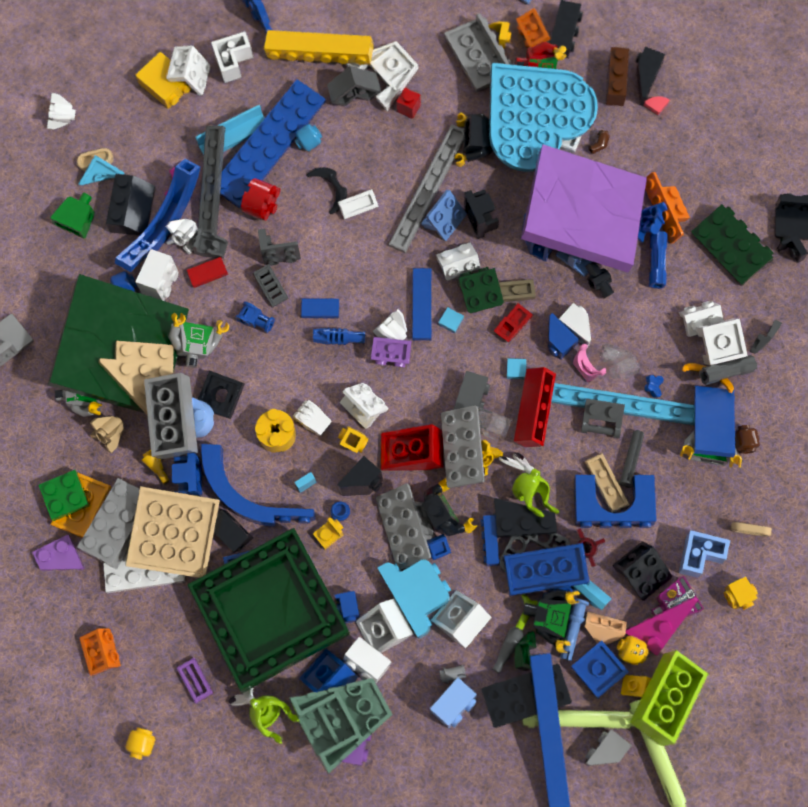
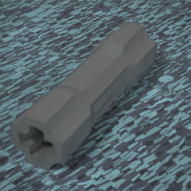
M748 355L719 365L714 364L703 367L699 371V377L703 384L708 385L725 378L754 372L757 369V362L754 356Z

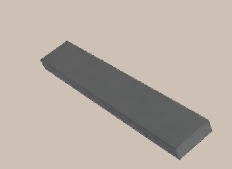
M206 126L198 229H203L202 231L208 234L214 232L216 235L225 139L224 126Z

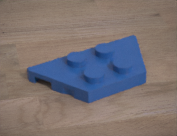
M242 0L245 7L250 8L254 21L258 20L265 33L267 34V30H272L268 24L270 20L261 0Z

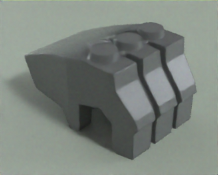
M198 229L191 247L194 254L224 259L228 245L227 240L217 236L214 232L208 234L204 233L203 229Z

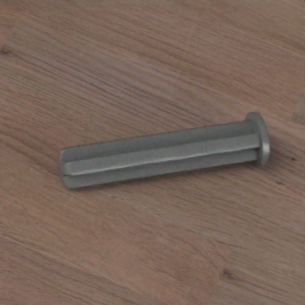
M640 430L633 431L621 480H618L619 485L632 488L634 485L632 481L644 438V432Z

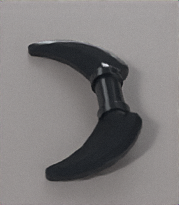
M321 167L310 171L307 177H322L332 184L336 192V198L329 213L334 214L340 210L338 202L347 198V188L340 185L335 170Z

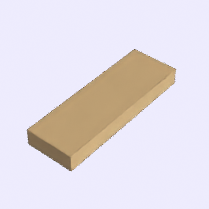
M603 453L586 460L585 465L590 474L595 475V484L609 511L615 513L628 507L629 503Z

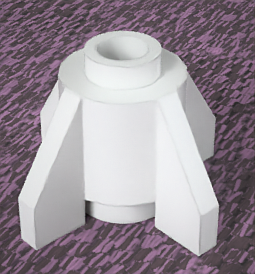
M56 93L51 94L48 118L53 119H48V129H57L68 125L75 118L76 110L72 109V105Z
M190 219L170 221L166 228L173 235L166 243L169 245L175 242L177 245L183 246L187 254H191L195 233L198 230L196 223Z
M399 309L391 313L386 320L373 330V333L380 338L404 340L407 337L405 334L407 328L404 316Z

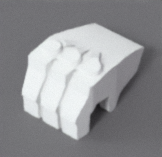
M310 400L304 401L297 410L298 412H295L293 415L296 422L298 421L306 430H310L316 435H321L332 422Z

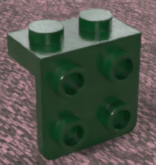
M495 268L478 269V273L474 274L466 272L460 274V277L457 279L458 287H461L468 313L471 314L494 308L504 303Z

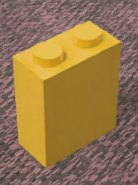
M159 52L135 76L139 85L169 109L172 105L177 104L179 98L187 94L191 87L186 81L170 82L167 79L171 60L162 52Z

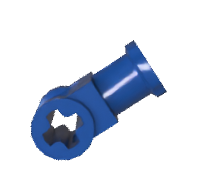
M244 301L240 313L235 316V319L243 325L252 328L258 326L264 329L266 333L270 332L275 318L263 315L261 309Z

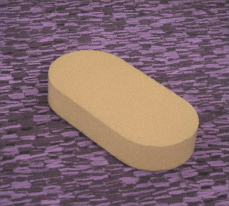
M107 148L86 152L77 158V165L82 171H86L95 155L111 164L114 159L113 154Z
M731 523V530L733 532L763 537L771 536L772 528Z

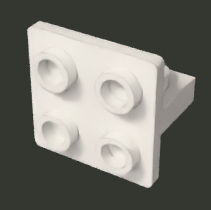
M364 383L344 389L343 393L345 396L340 401L341 405L365 429L372 425L379 414L389 409L385 402L372 392V389Z

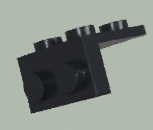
M780 194L775 204V237L784 238L786 236L798 235L800 240H808V195Z

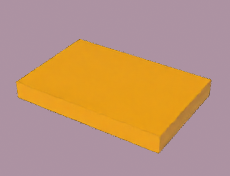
M78 473L90 506L52 521L50 525L83 538L112 487Z

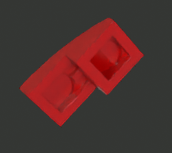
M517 303L508 316H505L495 328L494 332L509 343L531 319L533 314Z

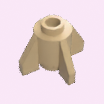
M114 416L93 419L90 422L94 429L90 434L91 438L98 439L105 444L109 453H112L117 448L124 431L123 421L119 417Z

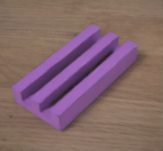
M195 658L177 667L195 704L214 694ZM191 664L194 665L207 692H203L195 674L193 673L190 667ZM184 668L190 674L200 696H196L183 671Z

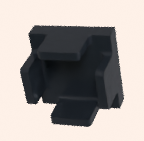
M485 189L476 193H472V190L465 192L464 210L467 213L477 239L483 238L487 232L498 229V218L493 219L490 212L495 211L490 194H486Z

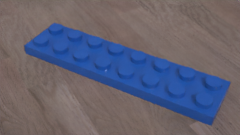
M296 79L222 171L220 195L238 208H241L244 192H249L251 188L248 186L250 181L254 178L264 180L297 138L296 132L311 121L326 102V99Z

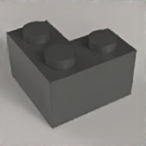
M354 66L347 67L327 84L332 103L341 106L348 105L356 97L371 100L381 92L376 73Z

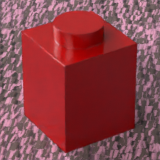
M404 88L396 101L397 112L413 119L421 106V94Z

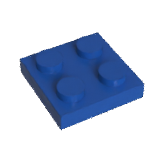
M602 640L571 666L573 671L597 699L629 672Z

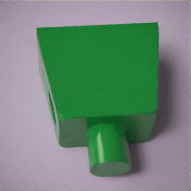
M82 193L79 200L67 197L50 217L51 221L55 226L85 239L95 212L89 205L92 197L86 193Z

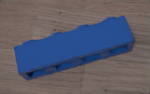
M486 515L481 519V527H484L482 539L485 540L483 551L486 552L484 563L487 566H499L495 515Z

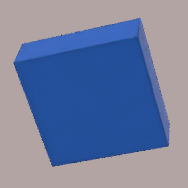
M444 534L427 541L433 560L451 553Z

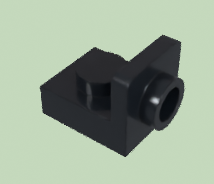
M798 235L782 238L777 247L778 252L789 248L790 256L793 259L795 258L797 263L803 261L808 254Z

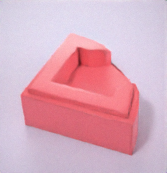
M661 96L652 97L644 102V106L659 115L669 103V99Z

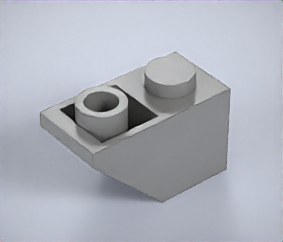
M612 729L608 733L604 731L597 740L600 743L597 748L594 749L592 747L586 754L585 758L588 760L585 764L587 766L618 763L629 750L631 744Z

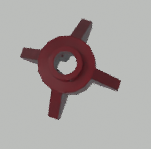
M579 528L577 532L580 540L577 544L583 543L584 551L586 545H591L590 552L585 551V557L589 559L591 566L595 567L594 556L598 552V546L606 543L605 538L595 542L593 539L586 538L582 529Z

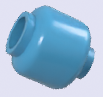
M307 124L296 132L297 139H295V142L300 149L304 148L306 151H310L321 144L322 135L316 125Z

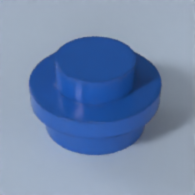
M342 501L334 503L330 510L331 516L338 521L346 520L350 515L348 504Z

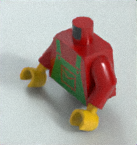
M541 42L527 49L526 58L516 57L515 65L556 69L558 60H563L566 57V54H563L566 51V47L560 46L558 48L557 45Z

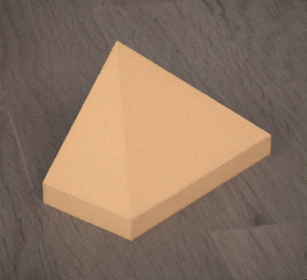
M587 612L585 628L597 644L602 640L607 645L625 637L627 622Z

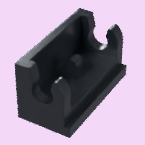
M221 509L217 514L214 533L234 553L237 550L243 549L254 538L228 511Z

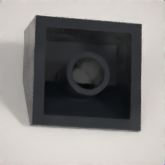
M363 456L337 484L339 493L342 496L370 495L373 491L377 492L383 485L382 471Z

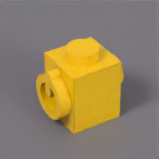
M347 426L346 429L342 428L338 435L340 439L339 444L355 453H362L369 439L364 433L350 426Z
M747 577L725 587L724 597L733 609L737 610L742 607L743 610L754 606L753 601L758 598L755 586L749 583Z

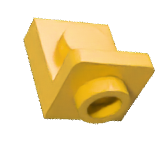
M331 517L327 519V523L313 533V536L325 550L343 536V526L337 519L333 521Z

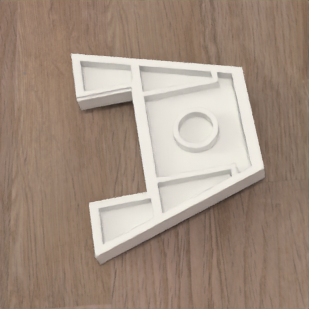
M397 41L374 49L371 64H345L347 67L354 66L360 69L370 66L388 87L376 96V100L386 111H388L418 70V64Z

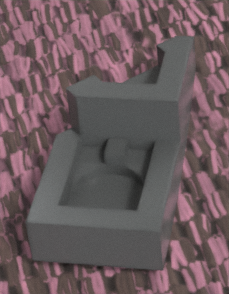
M775 320L766 336L759 333L750 352L756 354L772 340L782 322Z

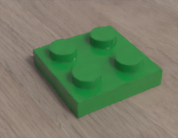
M76 470L39 484L52 521L90 506Z

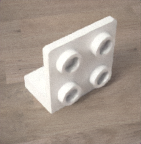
M193 46L174 47L167 79L170 82L186 81L198 95H203L210 71V64Z

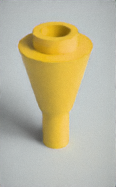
M151 450L144 453V458L141 461L158 475L163 484L168 482L169 478L163 470L161 459L152 457Z

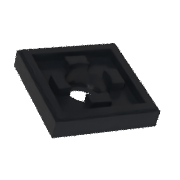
M209 370L198 400L210 405L215 414L231 419L245 384ZM225 389L228 392L225 401L222 403L216 400L217 391Z

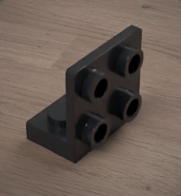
M643 541L612 565L618 573L627 578L642 601L672 578L671 573L655 548Z

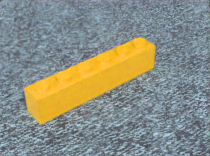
M267 30L264 46L267 58L273 60L322 61L324 63L338 62L341 64L355 63L358 65L371 64L374 48L371 36Z

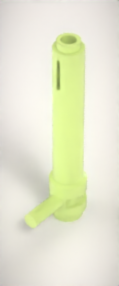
M640 700L630 703L631 709L629 710L631 715L620 718L619 723L621 726L631 724L630 720ZM640 731L670 806L686 807V799L665 747L659 745Z
M558 710L560 727L631 728V726H634L632 724L621 726L619 723L620 718L631 715L630 712ZM537 715L522 719L523 726H528V728L538 726Z

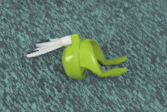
M514 452L513 458L515 460L499 456V460L503 463L525 471V473L520 474L516 478L512 487V492L518 500L525 501L529 510L534 512L536 516L543 518L544 514L532 506V498L538 492L542 497L544 507L556 514L560 512L548 503L550 493L548 482L540 476V471L529 465L523 455Z
M253 688L240 695H234L228 701L233 706L250 704L249 715L252 724L262 735L274 738L275 742L282 744L280 735L266 728L276 721L281 709L291 721L299 722L297 715L291 712L290 707L286 703L271 695L254 698Z

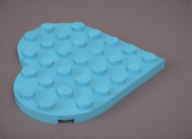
M492 63L489 139L495 155L512 169L524 172L535 171L538 153L543 144L560 150L562 141L578 138L589 130L595 121L598 110L597 98L592 87H589L583 81L584 78L567 70Z

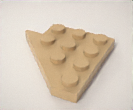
M116 341L115 359L100 358L98 363L148 416L144 380L173 374V345Z

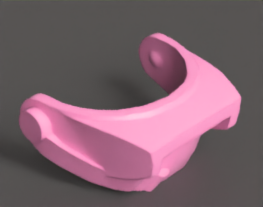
M582 344L579 346L580 349L573 360V365L584 379L590 382L599 375H605L607 372L606 368L598 371L592 366L586 354L588 346Z

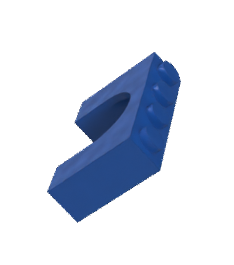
M575 475V525H580V528H591L592 525H600V528H611L612 525H619L620 528H631V525H639V528H651V525H654L657 521L654 475H634L632 481L634 484L632 487L633 503L627 511L622 513L608 512L599 505L596 498L595 475Z

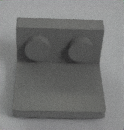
M258 230L260 250L265 265L274 266L279 262L293 263L301 259L297 241L273 245L271 236L266 234V230Z

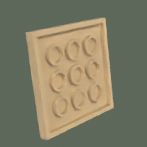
M140 486L125 566L198 578L206 575L220 500Z

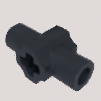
M591 262L585 266L590 275L587 279L591 289L594 291L599 290L604 299L614 293L609 284L612 282L611 275L605 268L600 269L596 262Z

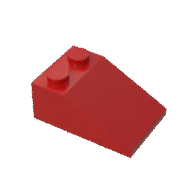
M430 424L381 433L382 471L443 468V433L435 425Z

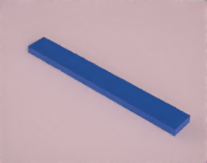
M551 653L529 655L548 807H570Z

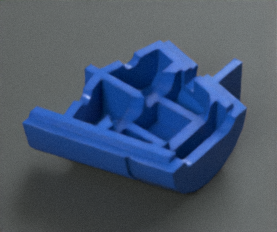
M665 202L642 209L638 239L641 243H643L646 233L658 234L662 224H665L662 212L667 210Z

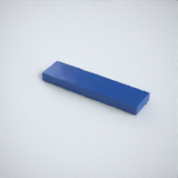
M413 268V340H431V268Z

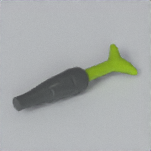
M521 595L524 605L525 603L537 605L538 601H531L526 595ZM522 613L516 626L510 628L500 649L493 671L500 673L505 663L512 656L516 645L524 636L522 630L530 616L523 615Z

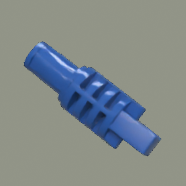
M347 328L314 329L313 342L327 345L365 344V331L353 332Z

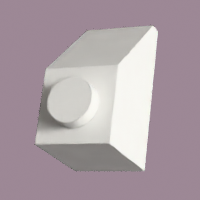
M573 303L559 320L579 339V343L586 344L589 347L591 334L588 314L582 306H577Z

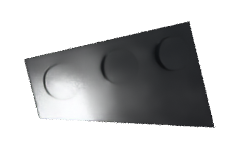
M494 498L497 538L557 533L554 512L538 509L544 514L542 518L536 516L526 505Z

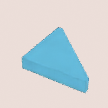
M95 155L78 184L85 185L114 178L115 174L124 175L125 172Z

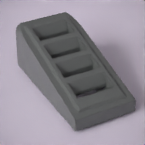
M269 264L253 273L255 280L272 308L289 299ZM273 279V282L264 286L265 283ZM277 286L276 289H274V290H272L271 292L268 293V290H270V289H272L273 287ZM281 292V295H279L278 297L274 299L271 298L272 296Z

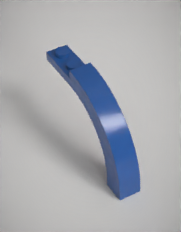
M187 159L182 160L175 166L168 193L156 216L146 230L115 258V264L131 272L148 256L150 249L158 251L171 234L166 225L170 221L180 220L190 201L199 176L200 166Z
M213 444L201 445L202 464L207 480L221 502L236 515L252 523L270 527L276 526V519L281 523H290V520H298V523L308 524L310 521H315L314 509L265 507L245 499L234 490L226 477L222 446Z

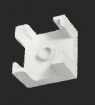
M732 318L721 323L696 327L699 337H703L705 346L704 364L714 365L748 356L740 319Z

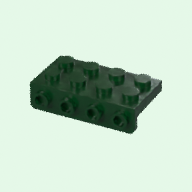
M721 204L695 227L691 233L742 286L766 264L773 261L772 255L774 253L768 246L763 247L759 243L761 241L754 232L751 234L746 229L748 226L741 219L738 221L734 217L735 213L729 206L725 208Z

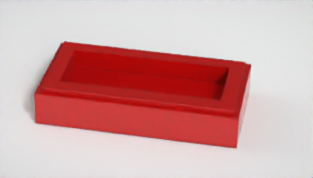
M221 257L187 269L193 288L228 275Z

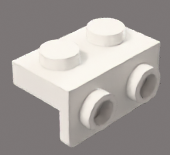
M471 243L462 244L459 247L436 255L446 281L459 277L460 274L480 269L478 254Z
M713 301L704 302L699 307L689 306L684 308V311L679 312L680 317L684 320L688 337L698 335L696 327L724 322L721 305Z

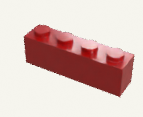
M545 367L526 369L514 442L524 447L544 446L556 373Z

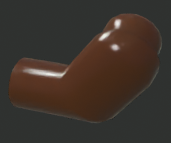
M600 130L597 133L599 135L598 141L588 147L591 154L607 147L610 138L608 131Z

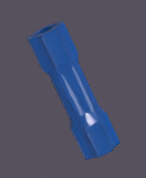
M664 231L650 235L651 270L649 273V287L662 289L666 286L667 233Z

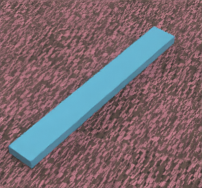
M554 383L551 403L585 408L586 398L625 404V415L694 425V405Z

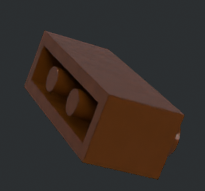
M611 47L608 62L606 105L624 106L627 91L629 48Z

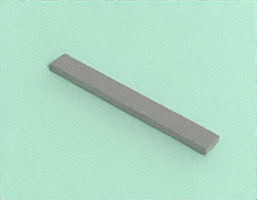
M451 124L389 243V247L406 254L455 159V155L463 144L464 129Z

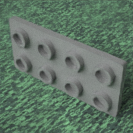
M13 314L0 321V367L34 341Z
M470 406L442 412L441 421L447 487L454 488L484 482L478 407Z
M404 484L377 496V504L394 561L399 569L404 570L420 560L430 559L431 554L427 541L435 538L431 521L421 505L424 502H414L410 485Z

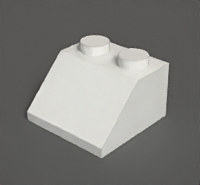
M456 590L450 597L449 602L441 607L431 621L455 642L466 648L491 619V616L480 604Z
M395 598L379 603L356 620L365 641L380 653L396 646L414 634Z

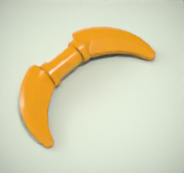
M688 363L683 366L682 371L699 372L703 367L707 366ZM728 378L720 380L728 392L732 393L734 386Z

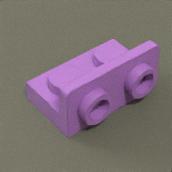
M373 337L371 360H375V364L379 365L394 362V366L405 367V364H410L412 341Z

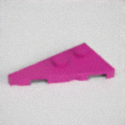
M696 597L687 599L671 609L664 610L654 617L644 620L640 624L629 627L626 630V634L644 641L647 649L658 656L698 599Z

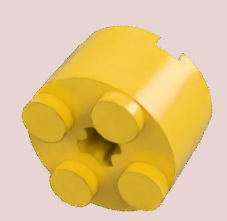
M270 409L257 420L255 426L256 435L261 446L267 451L274 453L283 452L294 444L296 429L291 417L281 410Z

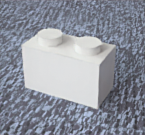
M360 637L345 653L342 660L343 663L360 676L361 680L373 678L375 683L385 674L392 662Z

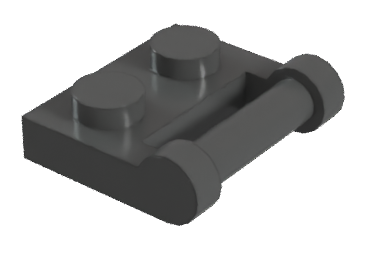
M586 398L581 433L605 434L619 439L625 404ZM589 419L614 422L615 428L588 424Z

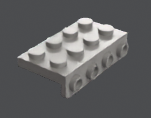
M480 13L476 14L475 20L444 33L447 43L476 93L490 87L492 63L512 65L510 59L505 57L502 45H498L495 33L488 28L489 25L486 18L482 17Z

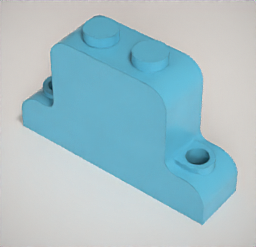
M420 560L402 572L396 563L394 565L392 563H385L378 567L379 572L417 637L420 639L430 632V626H432L428 615L446 605L450 600L448 592L451 589L446 580L441 581L438 575L441 572L436 563L431 564L427 560Z

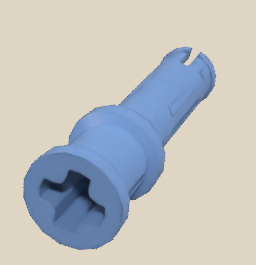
M577 598L574 599L579 601V603L572 604L564 639L570 642V646L564 644L563 649L567 653H561L559 658L572 661L580 625L585 622L583 617L586 606H589V602Z

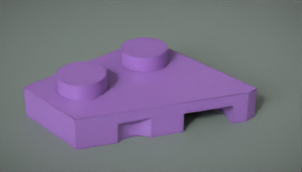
M69 534L32 552L39 569L42 571L85 569Z

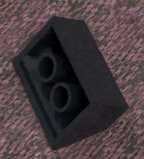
M115 174L106 220L109 231L111 233L140 236L149 225L156 186L134 175Z

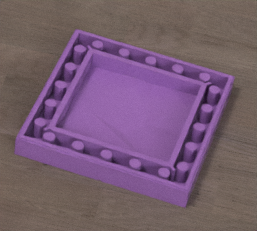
M543 144L537 157L521 239L628 273L634 265L646 177Z

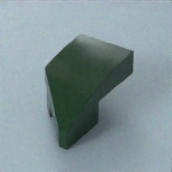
M535 631L528 632L516 645L514 660L516 669L523 671L531 670L530 650L537 648Z

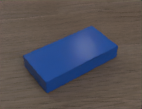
M302 299L301 317L339 318L340 301L339 299Z

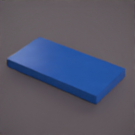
M695 386L694 453L734 458V390L732 393H729L727 389Z
M583 543L504 556L510 596L590 583Z

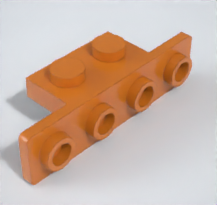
M651 172L646 177L645 190L652 206L665 202L667 210L662 212L663 220L665 221V224H662V228L667 233L669 243L673 244L684 235L679 222H684L690 217L676 186L662 187L656 172Z

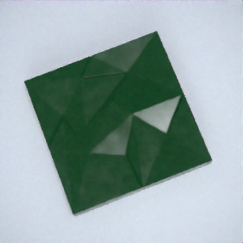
M79 274L75 281L47 385L145 413L100 366L98 360L100 358L115 359L116 341L172 345L169 339L171 325L174 323L171 315L176 313L178 320L180 313H182L187 319L189 309ZM173 347V372H174V368H175V364H176V360H177V356H178V355L176 354V350L174 349V347Z
M295 528L284 532L187 584L241 693L250 690L350 635L348 627Z

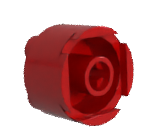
M254 178L248 184L251 187L249 192H244L241 210H243V213L266 221L270 214H275L277 210V204L275 203L281 189Z

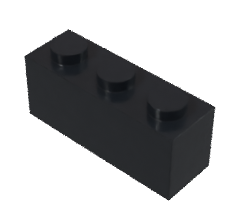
M561 0L549 43L557 45L558 48L565 46L566 51L563 54H566L565 58H569L570 52H574L576 42L573 41V38L578 36L580 28L577 26V23L581 22L583 12L580 11L582 4Z

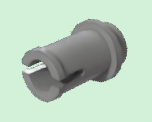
M463 665L449 669L444 667L443 670L439 671L442 683L446 682L448 684L449 681L456 680L457 678H466Z

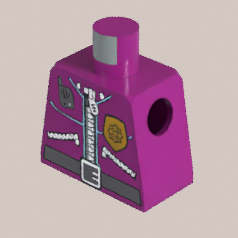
M684 575L656 598L659 606L651 610L653 616L669 608L671 609L687 599L697 598ZM699 600L686 617L695 615L704 609Z

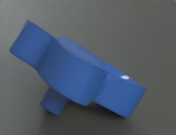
M654 375L646 377L647 384L644 389L646 392H650L654 398L662 395L659 385L663 383V377H655Z

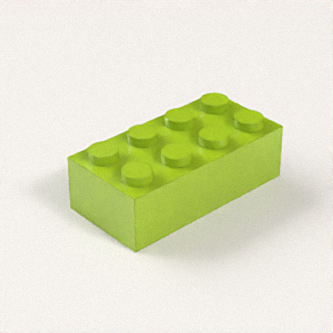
M677 650L663 654L630 723L661 746L675 744L708 673Z

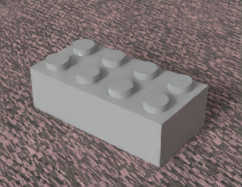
M182 373L145 379L152 457L166 459L187 455V453H198L190 377Z
M118 478L77 548L117 570L129 548L139 488Z

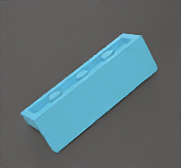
M260 105L217 125L225 127L224 151L248 140L262 123L265 117L262 114ZM206 131L195 137L203 155Z

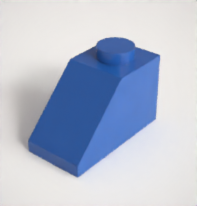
M552 313L548 321V350L554 357L558 356L562 359L577 346L579 339Z

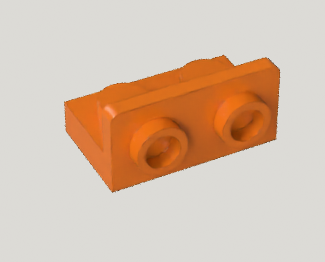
M535 8L516 19L519 24L517 29L521 36L524 35L526 39L524 44L527 49L551 39Z
M109 628L96 629L79 637L90 676L121 666L114 644V637Z

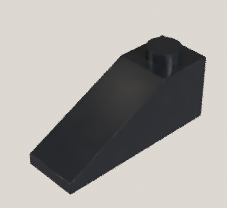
M646 46L643 53L639 52L635 61L638 63L636 71L640 106H644V102L649 95L665 57L664 53Z

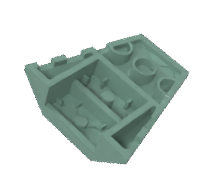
M373 678L290 698L295 714L299 718V724L316 757L328 774L393 715Z

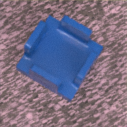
M187 453V456L174 457L175 464H172L173 484H178L179 490L175 492L202 497V466L196 453Z

